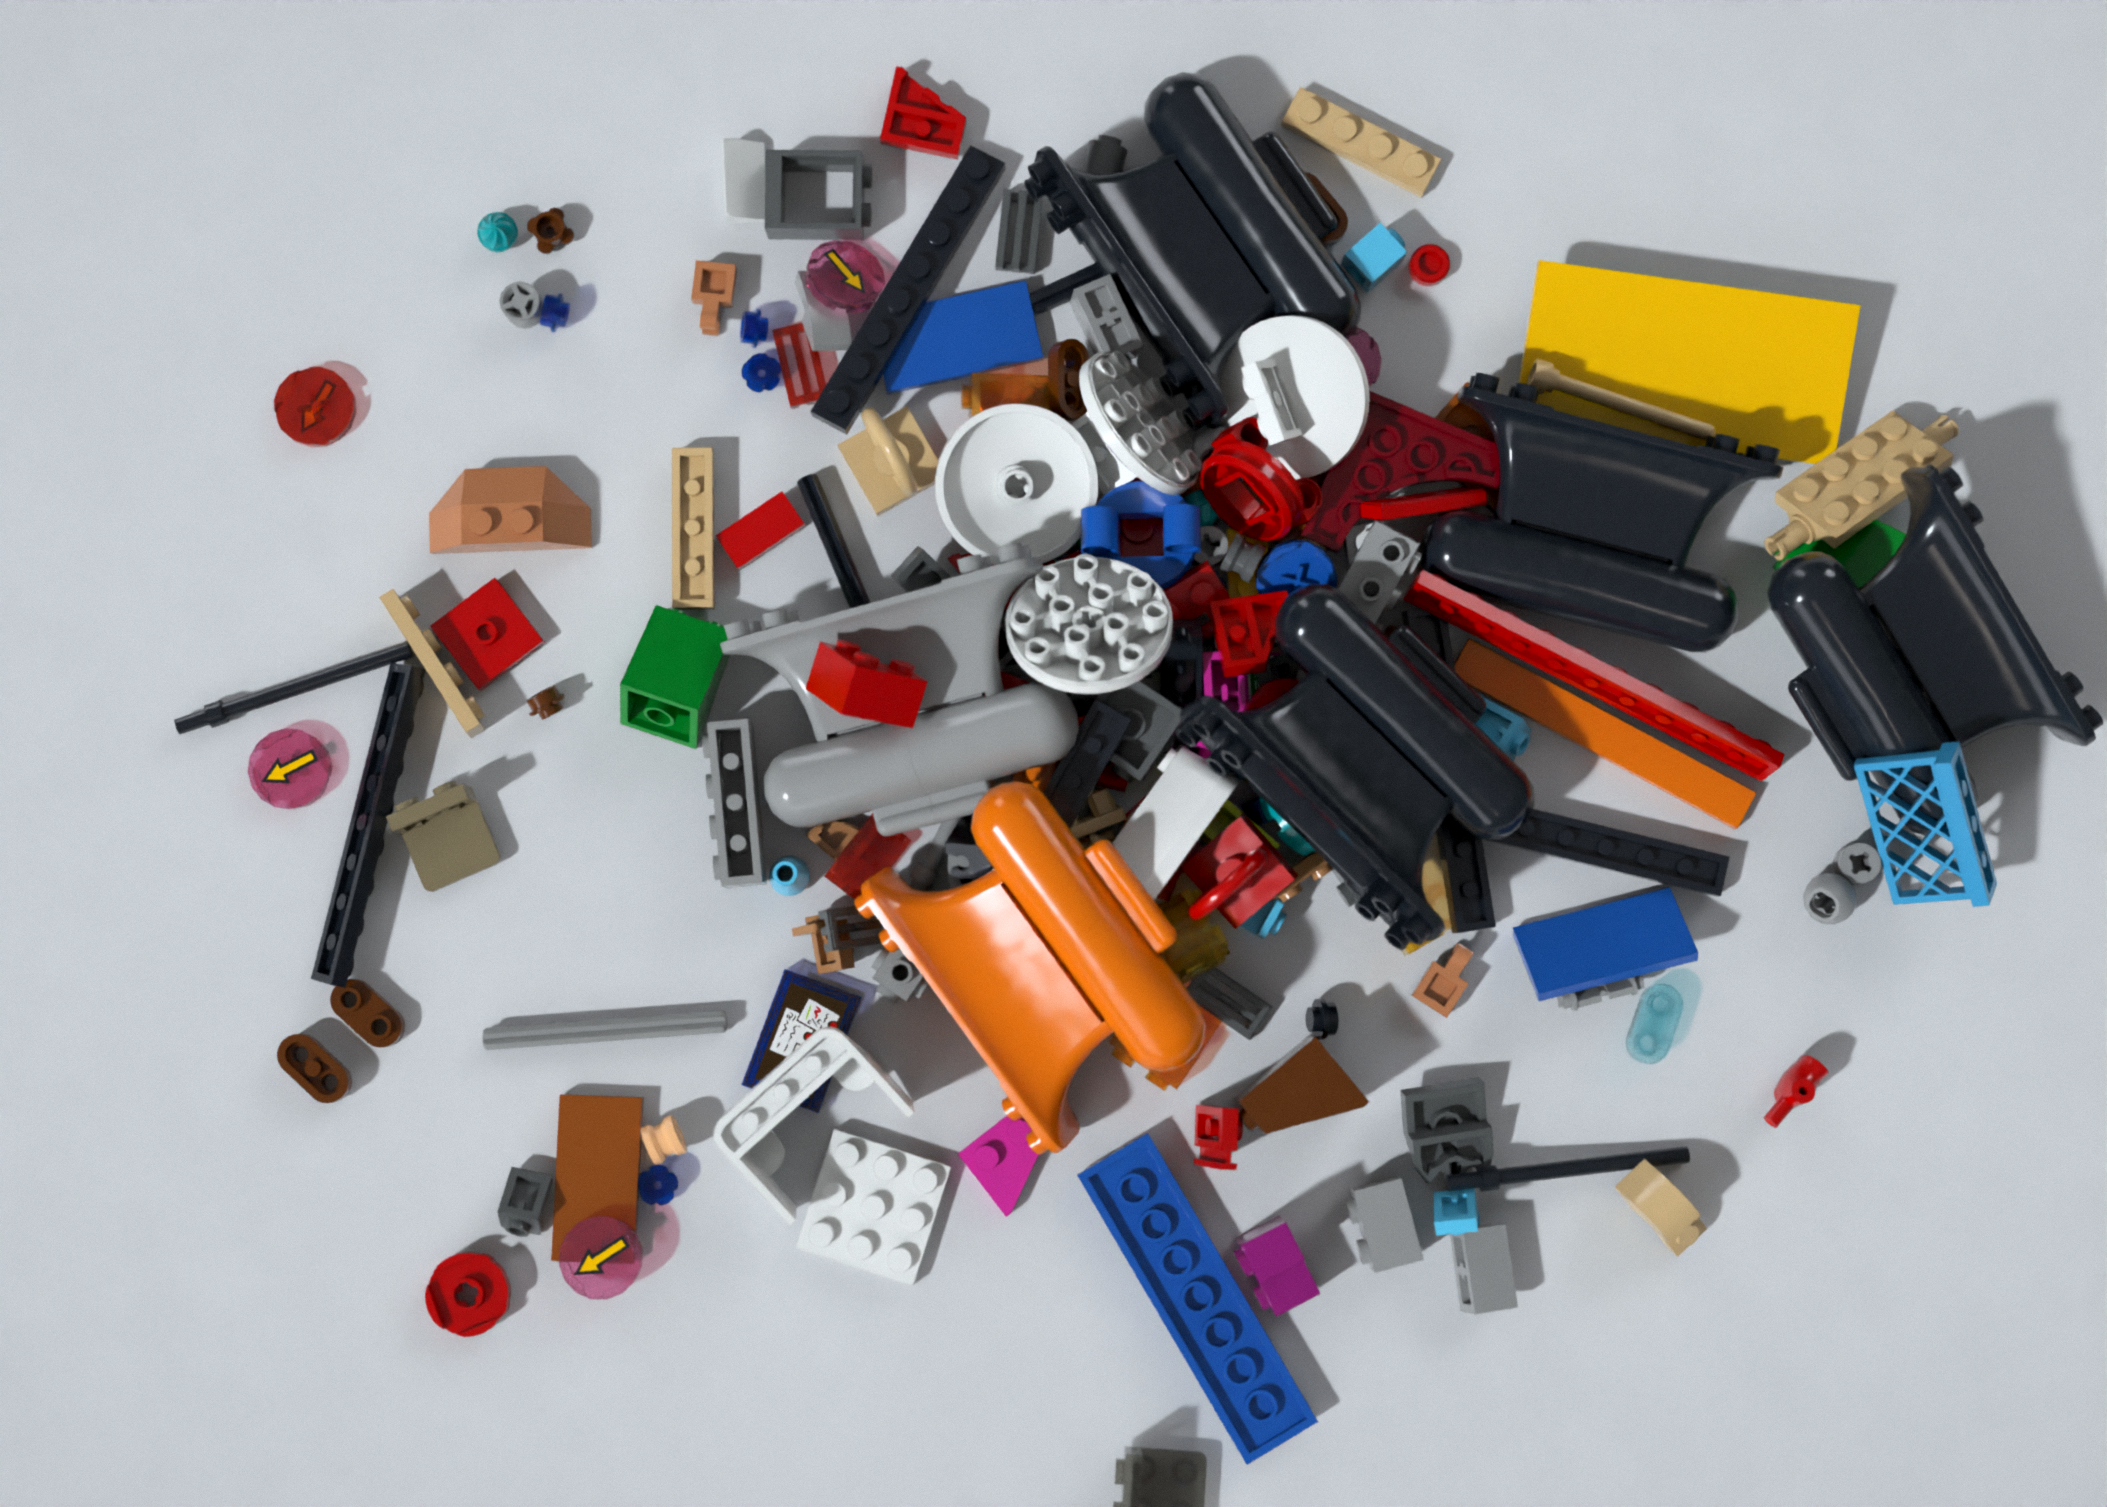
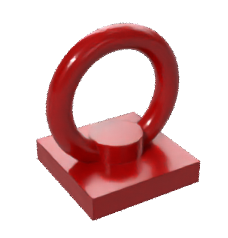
M1245 813L1241 814L1181 866L1183 871L1203 892L1188 908V916L1192 920H1200L1217 908L1234 929L1238 928L1298 877L1296 871Z

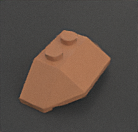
M546 466L465 469L429 513L430 553L448 554L592 548L591 508Z

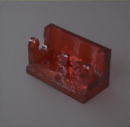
M872 813L824 877L855 900V898L862 894V883L883 868H892L912 840L903 833L892 836L881 835L876 828Z

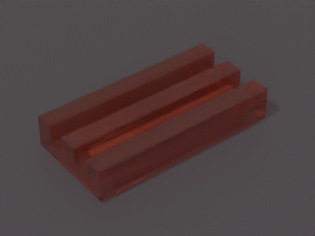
M799 323L772 330L791 409L799 408L800 405L804 404L807 406L815 404L814 402L818 400L826 386L819 351H812L807 338L819 391L812 392L798 333L805 332L803 324ZM789 335L804 395L796 396L783 337Z

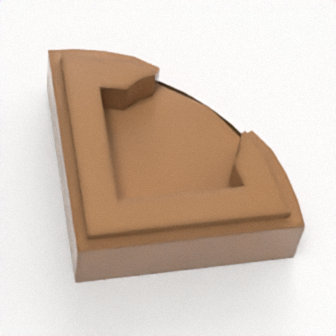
M832 821L817 825L805 836L838 862L861 835L863 830L851 823Z

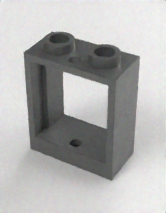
M766 150L765 231L768 239L864 240V227H871L872 222L871 203H864L865 188H872V164H865L863 151ZM786 172H853L852 223H785Z

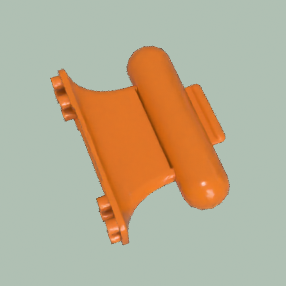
M1008 782L989 789L978 801L972 818L971 831L975 842L994 869L968 884L953 889L926 892L911 887L896 870L887 867L862 883V894L855 898L854 903L858 912L863 917L870 919L876 915L885 927V929L879 932V939L883 946L892 953L901 949L906 958L914 963L998 1078L1000 1087L1008 1096L1002 1100L1004 1112L1013 1121L1023 1117L1032 1129L1026 1135L1030 1148L1039 1155L1047 1150L1059 1153L1070 1144L1080 1130L1079 1121L1068 1101L1070 1085L1082 1062L1105 1038L1114 1032L1131 1057L1143 1067L1167 1071L1188 1063L1200 1051L1205 1039L1206 1022L1200 1006L1161 954V952L1176 942V930L1115 846L1108 840H1100L1085 850L1045 794L1032 784Z

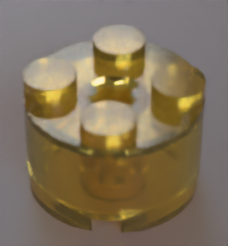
M1187 888L1157 904L1177 933L1176 942L1164 950L1163 953L1183 984L1226 962L1225 956L1230 954L1227 947L1229 944L1219 925L1210 926L1208 920L1211 917L1209 914L1196 921L1188 916V908L1201 895L1198 888L1191 892Z

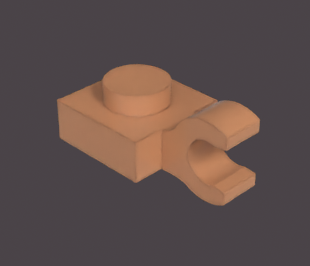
M696 260L691 300L693 304L702 305L700 328H702L703 335L718 336L721 307L733 308L737 277L736 264Z
M1457 943L1443 967L1434 961L1430 963L1411 996L1447 1018L1469 984L1461 979L1459 975L1474 952Z

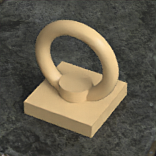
M907 406L884 419L881 418L875 409L865 408L861 418L866 429L837 445L877 517L935 485V474L939 460Z

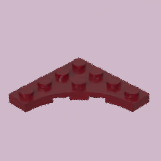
M1369 391V412L1364 431L1349 455L1338 465L1328 470L1321 486L1322 504L1311 519L1306 522L1300 537L1312 540L1324 546L1327 550L1338 553L1346 536L1361 518L1360 504L1363 501L1383 499L1402 489L1436 481L1467 482L1496 490L1500 483V464L1496 443Z

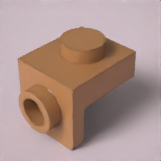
M819 915L806 917L805 926L792 928L793 937L811 934L818 974L855 968L853 948L832 952L824 951L823 944H827L828 939L827 936H822L821 928L825 927L824 919L819 920ZM847 919L836 920L837 925L848 924ZM849 932L839 934V940H850Z

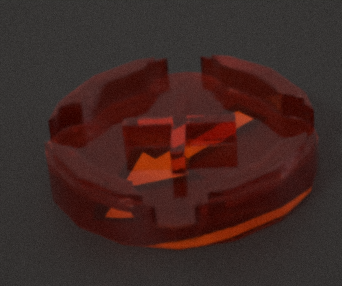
M320 366L309 367L310 369L302 371L297 370L289 374L279 385L274 398V411L276 412L277 422L281 430L296 443L308 447L329 446L341 440L352 428L357 413L356 397L350 385L336 372Z

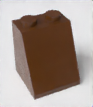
M1307 1036L1233 1098L1239 1106L1237 1107L1239 1109L1238 1116L1242 1119L1245 1127L1251 1132L1257 1128L1264 1134L1363 1108L1369 1103L1368 1099L1319 1040L1312 1036Z

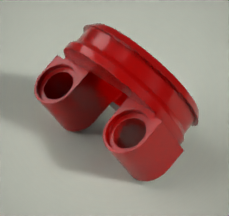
M1247 417L1223 430L1211 443L1215 450L1201 466V488L1213 511L1231 528L1252 539L1261 541L1278 540L1285 537L1290 529L1311 519L1322 504V492L1317 483L1312 479L1300 478L1295 480L1288 469L1265 450L1269 441L1261 434L1257 418ZM1242 477L1262 499L1264 504L1260 505L1237 478Z

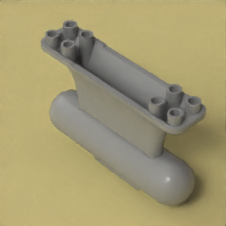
M1016 543L998 548L997 553L1000 564L992 566L990 556L982 557L981 554L961 558L957 560L961 575L942 580L940 584L808 621H800L798 610L787 612L786 609H781L762 615L766 628L763 631L760 621L748 623V620H741L724 625L727 641L720 643L722 653L724 655L751 656L764 661L776 669L798 695L807 712L816 737L814 742L795 746L777 754L770 763L764 776V797L773 814L784 823L793 827L807 828L872 811L878 832L883 836H892L972 815L978 801L991 789L989 780L1054 763L1069 753L1075 745L1079 730L1078 714L1071 698L1064 691L1052 688L1041 682H1032L1004 690L1000 674L998 656L999 631L1005 606L1012 593L1020 584L1043 570L1041 559L1031 556L1029 545L1021 546V543ZM837 639H842L861 646L860 652L879 658V663L890 665L891 659H897L914 665V672L927 680L928 683L913 729L841 715L806 690V684L819 643L825 642L836 645Z

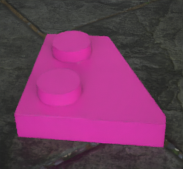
M1007 1115L958 1153L1006 1217L1011 1214L1039 1155L1030 1148L1027 1142L1026 1135L1032 1129L1024 1118L1021 1117L1017 1121H1013Z

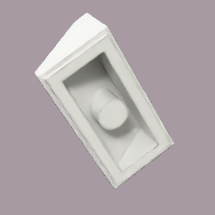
M732 138L722 139L725 215L728 223L765 222V143Z

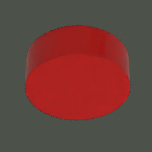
M1425 244L1417 248L1409 261V273L1416 283L1427 287L1441 283L1450 269V259L1447 252L1434 244Z

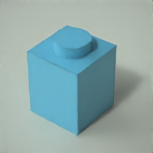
M1380 222L1344 254L1340 265L1368 293L1403 262L1407 251L1404 249L1405 242L1394 229L1389 228L1387 230Z

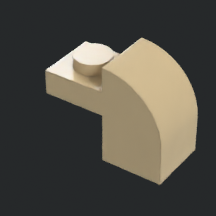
M1645 1159L1615 1186L1629 1207L1653 1228L1666 1247L1677 1257L1686 1248L1695 1243L1698 1237L1707 1230L1699 1218L1701 1214L1673 1183Z

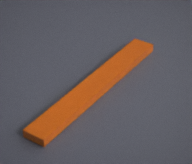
M1471 639L1466 641L1454 664L1455 672L1476 691L1733 829H1738L1756 795V792Z

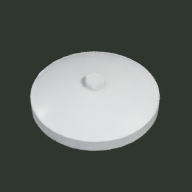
M1005 404L991 407L965 421L952 434L944 446L935 474L936 503L947 530L972 555L981 554L982 557L990 556L991 562L994 565L1000 564L997 549L1016 543H1021V546L1029 545L1031 556L1041 559L1042 564L1060 556L1081 537V509L1096 506L1098 497L1096 464L1081 434L1059 415L1047 409L1027 404Z

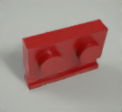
M1196 1105L1194 1146L1200 1147V1158H1194V1165L1220 1170H1237V1164L1231 1163V1151H1237L1238 1141L1241 1140L1243 1135V1122L1238 1116V1108Z

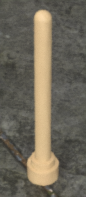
M1539 358L1534 361L1526 384L1540 388V394H1543L1545 391L1552 393L1553 390H1557L1704 440L1707 439V436L1714 437L1715 428L1711 424L1559 374V369L1553 368V363Z

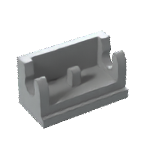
M1106 275L1073 290L1070 304L1094 355L1100 352L1113 353L1119 351L1128 361L1134 359L1144 345L1111 275Z
M1480 1224L1478 1232H1468L1462 1235L1450 1234L1460 1310L1467 1313L1480 1314L1518 1308L1506 1224Z

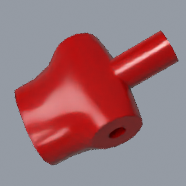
M1809 1055L1800 1056L1779 1079L1774 1089V1097L1777 1102L1763 1117L1764 1120L1772 1127L1777 1128L1794 1107L1812 1101L1818 1085L1829 1074L1827 1068Z

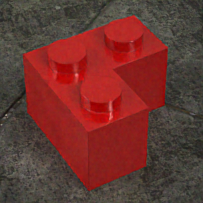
M837 639L836 645L825 642L819 643L806 684V690L841 715L913 729L928 683L927 680L914 672V665L897 659H891L890 665L879 663V658L860 652L861 646L842 639Z

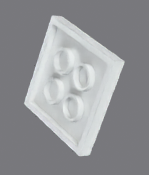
M834 1129L796 1248L913 1286L952 1166Z

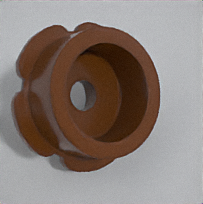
M555 685L538 692L526 700L532 710L529 712V715L539 714L543 720L563 709L560 701L564 699V694H560Z

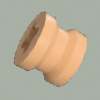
M673 1115L663 1118L661 1124L657 1126L646 1125L640 1128L647 1152L655 1165L665 1162L666 1157L671 1154L681 1155L687 1152L683 1134Z

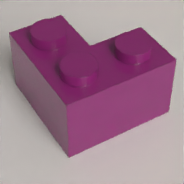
M1280 1216L1235 1238L1240 1248L1233 1251L1247 1278L1254 1274L1259 1285L1252 1288L1263 1311L1271 1307L1277 1317L1321 1294L1286 1221Z

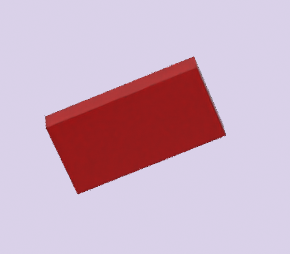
M781 491L718 533L716 538L740 571L806 525L783 491Z

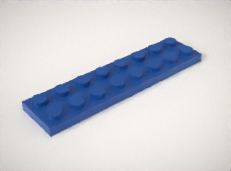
M1148 1132L1078 1173L1079 1180L1245 1463L1248 1465L1317 1423L1315 1415Z

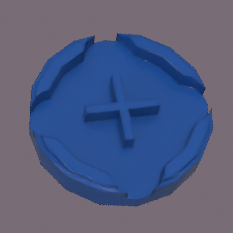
M1289 540L1275 545L1263 556L1257 568L1256 587L1259 594L1287 591L1289 595L1297 588L1310 584H1329L1336 588L1338 577L1332 559L1321 547L1305 540Z

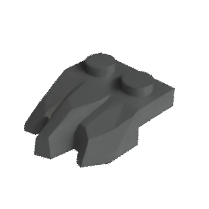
M1480 1077L1400 1090L1402 1123L1414 1168L1427 1184L1432 1182L1440 1171L1443 1172L1446 1182V1175L1466 1173L1469 1167H1475L1477 1171L1478 1167L1491 1165L1494 1153L1492 1126L1487 1122L1485 1084Z

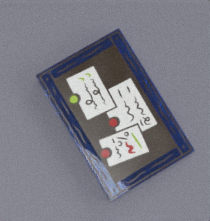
M784 969L742 1085L752 1089L820 1028L835 1027L848 1036L862 997ZM833 1076L828 1078L798 1106L820 1113Z

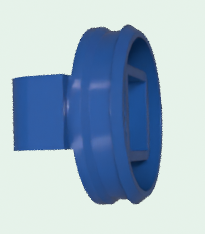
M1144 481L1120 485L1108 492L1096 506L1081 509L1082 554H1091L1095 557L1109 558L1130 564L1148 573L1162 589H1165L1178 581L1191 566L1195 554L1201 553L1200 507L1187 504L1180 495H1169L1160 492ZM1163 518L1164 556L1121 557L1122 519Z

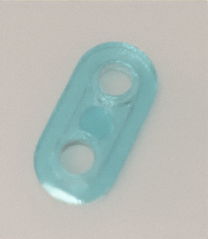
M1655 984L1646 988L1641 994L1626 1037L1627 1051L1634 1060L1640 1063L1654 1064L1663 1060L1668 1054L1683 1011V999L1677 989L1667 984ZM1657 997L1663 998L1666 1003L1665 1009L1662 1012H1657L1653 1007V1001ZM1645 1035L1652 1039V1047L1648 1051H1644L1640 1047V1039Z

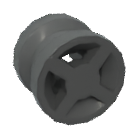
M1237 533L1221 564L1220 570L1226 573L1234 571L1240 574L1241 580L1249 583L1266 546L1260 543L1253 545L1246 541L1244 535Z

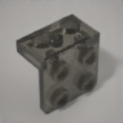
M1124 1446V1458H1116L1114 1484L1122 1485L1121 1501H1113V1507H1204L1207 1467L1205 1454L1200 1451Z

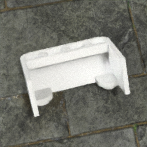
M1184 746L1179 752L1171 748L1157 767L1163 774L1112 843L1153 900L1240 782L1229 773L1225 776L1216 774L1209 768L1206 759Z
M823 1027L815 1031L717 1120L714 1128L713 1137L718 1149L789 1225L796 1220L797 1205L770 1177L782 1165L785 1157L783 1142L772 1129L828 1078L833 1076L844 1088L850 1091H862L876 1082L908 1118L915 1113L911 1098L878 1062L844 1032L835 1027Z

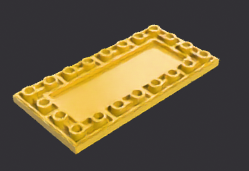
M1539 260L1537 261L1518 383H1527L1532 365L1539 358L1553 363V368L1559 369V374L1711 424L1715 428V434H1723L1740 439L1736 452L1738 454H1745L1747 446L1755 447V444H1761L1780 449L1778 459L1816 464L1837 449L1861 305ZM1553 390L1552 393L1547 391L1543 394L1539 393L1536 401L1538 404L1553 407L1555 411L1696 447L1699 445L1705 446L1706 443L1704 439L1557 390Z

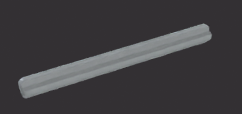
M708 1011L494 1027L483 1030L482 1042L484 1049L496 1050L724 1033L727 1031L728 1023L725 1011Z

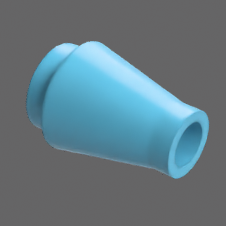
M791 855L777 859L769 872L771 886L776 892L784 896H794L801 893L808 885L810 878L806 863L802 859ZM791 867L793 877L789 881L783 882V879L780 878L781 870Z

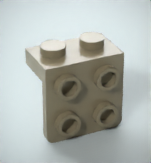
M456 781L436 787L432 790L434 796L423 801H419L418 797L403 801L395 806V813L386 816L391 831L402 835L425 890L435 892L495 866L501 860V855L472 787L464 784L457 785Z

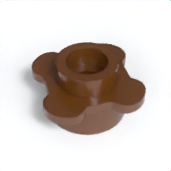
M551 208L549 211L542 212L536 218L533 217L528 221L527 229L531 234L535 235L538 241L537 249L543 254H550L554 247L562 243L570 244L574 239V232L572 229L567 228L563 220L564 213L559 208ZM548 228H554V233L548 234Z

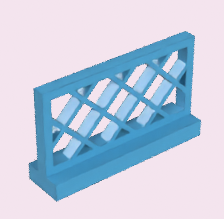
M1942 743L1939 751L1856 759L1854 769L1893 905L1971 899L1973 907L1990 906L1997 886V880L1960 743ZM1930 765L1934 778L1927 786L1907 774L1909 770L1914 766ZM1882 770L1895 779L1887 789H1884L1871 781L1868 771ZM1900 782L1920 793V796L1912 805L1892 794ZM1926 798L1942 807L1944 814L1938 821L1918 810V807ZM1884 802L1904 813V816L1896 825L1880 815L1879 808ZM1910 817L1930 829L1922 841L1902 829ZM1936 833L1952 843L1953 850L1948 856L1928 845ZM1894 837L1914 848L1906 860L1890 850L1889 843ZM1919 853L1940 864L1932 875L1912 864ZM1945 869H1948L1961 877L1963 886L1949 887L1937 878ZM1906 872L1924 883V885L1919 890L1902 891L1899 878Z

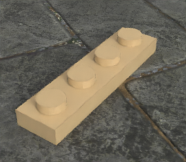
M1302 87L1299 88L1281 123L1282 127L1419 197H1422L1441 161V158Z
M712 447L672 448V608L679 610L715 609L714 450Z
M394 589L379 597L465 732L470 738L483 732L485 729L479 720L485 714L473 696L465 699L457 686L463 683L462 678L451 662L446 665L442 664L436 654L442 647L429 628L422 632L414 619L419 617L420 613L409 596L406 595L400 598Z

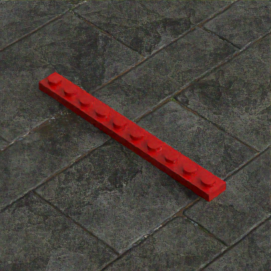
M1422 570L1407 588L1403 600L1761 782L1778 770L1782 764L1785 754L1772 748L1768 742L1754 739L1736 730L1731 723L1717 720L1701 712L1697 706L1691 703L1681 702L1664 693L1660 687L1646 684L1628 675L1623 668L1609 665L1593 657L1589 651L1583 648L1571 646L1556 638L1552 632L1538 629L1520 620L1515 613L1501 610L1485 602L1475 593L1463 591L1448 583L1445 578L1438 574Z

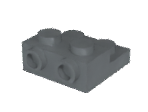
M1139 680L1122 689L1100 693L1097 698L1133 719L1110 760L1114 763L1111 770L1132 783L1134 778L1139 781L1145 780L1166 749V745L1176 732V729L1182 723L1179 714L1183 709ZM1085 717L1083 718V720H1082L1081 723L1079 724V728H1080L1082 722L1084 721Z

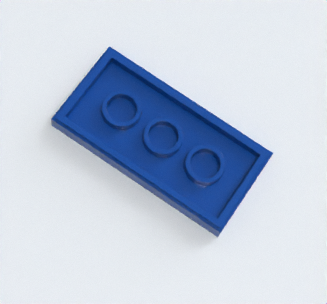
M1026 281L926 302L883 374L887 394L1042 361L1043 353Z
M1670 887L1513 927L1514 940L1538 1001L1698 961V950Z

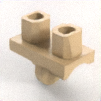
M1105 787L1093 790L1087 801L1091 814L1077 819L1071 829L1076 838L1086 835V839L1079 841L1085 850L1100 840L1114 841L1115 838L1111 829L1098 834L1096 831L1127 819L1123 808L1115 804Z

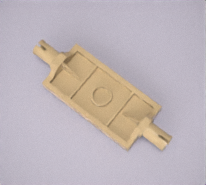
M1893 410L1776 491L1774 503L1787 512L1789 524L1765 539L1764 544L1767 552L1772 556L1777 551H1780L1774 557L1780 561L1803 543L1810 544L1814 541L1823 540L1834 549L1908 497L1900 479L1901 473L1909 467L1924 468L1931 464L1940 472L1947 466L1952 465L1954 455L1942 447V445L1958 435L1959 429L1956 422L1951 419L1943 425L1949 417L1941 415L1937 420L1920 431Z

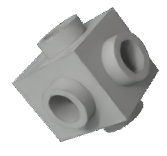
M884 947L871 966L877 971L872 979L880 983L876 991L895 1004L900 998L906 1002H909L912 996L920 999L929 986L914 963L906 958L901 949L892 953ZM897 965H905L908 968V977L903 981H898L893 976V970Z

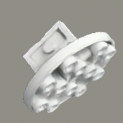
M1296 315L1279 316L1261 321L1242 333L1223 367L1220 386L1227 400L1229 411L1219 426L1228 428L1247 417L1257 418L1261 434L1269 441L1265 450L1278 459L1295 480L1322 474L1338 465L1354 449L1364 431L1370 401L1369 385L1364 366L1348 340L1324 322Z
M1119 351L1096 353L1081 366L1079 373L1080 390L1088 412L1071 425L1081 434L1093 455L1098 474V486L1104 495L1120 485L1130 483L1136 477L1154 489L1169 495L1182 494L1192 487L1198 479L1202 462L1196 453L1192 451L1193 440L1188 431L1191 428L1184 420L1182 410L1174 408L1167 398L1168 395L1163 390L1159 378L1156 376L1149 378ZM1161 400L1166 401L1175 410L1167 417L1163 415L1158 405Z
M1081 554L1076 558L1043 566L1042 571L1036 573L1018 587L1009 602L1006 613L1007 642L1017 663L1030 676L1041 683L1071 693L1099 694L1119 690L1138 682L1152 672L1162 661L1172 638L1173 619L1170 603L1162 588L1151 576L1122 561L1095 557L1091 554Z

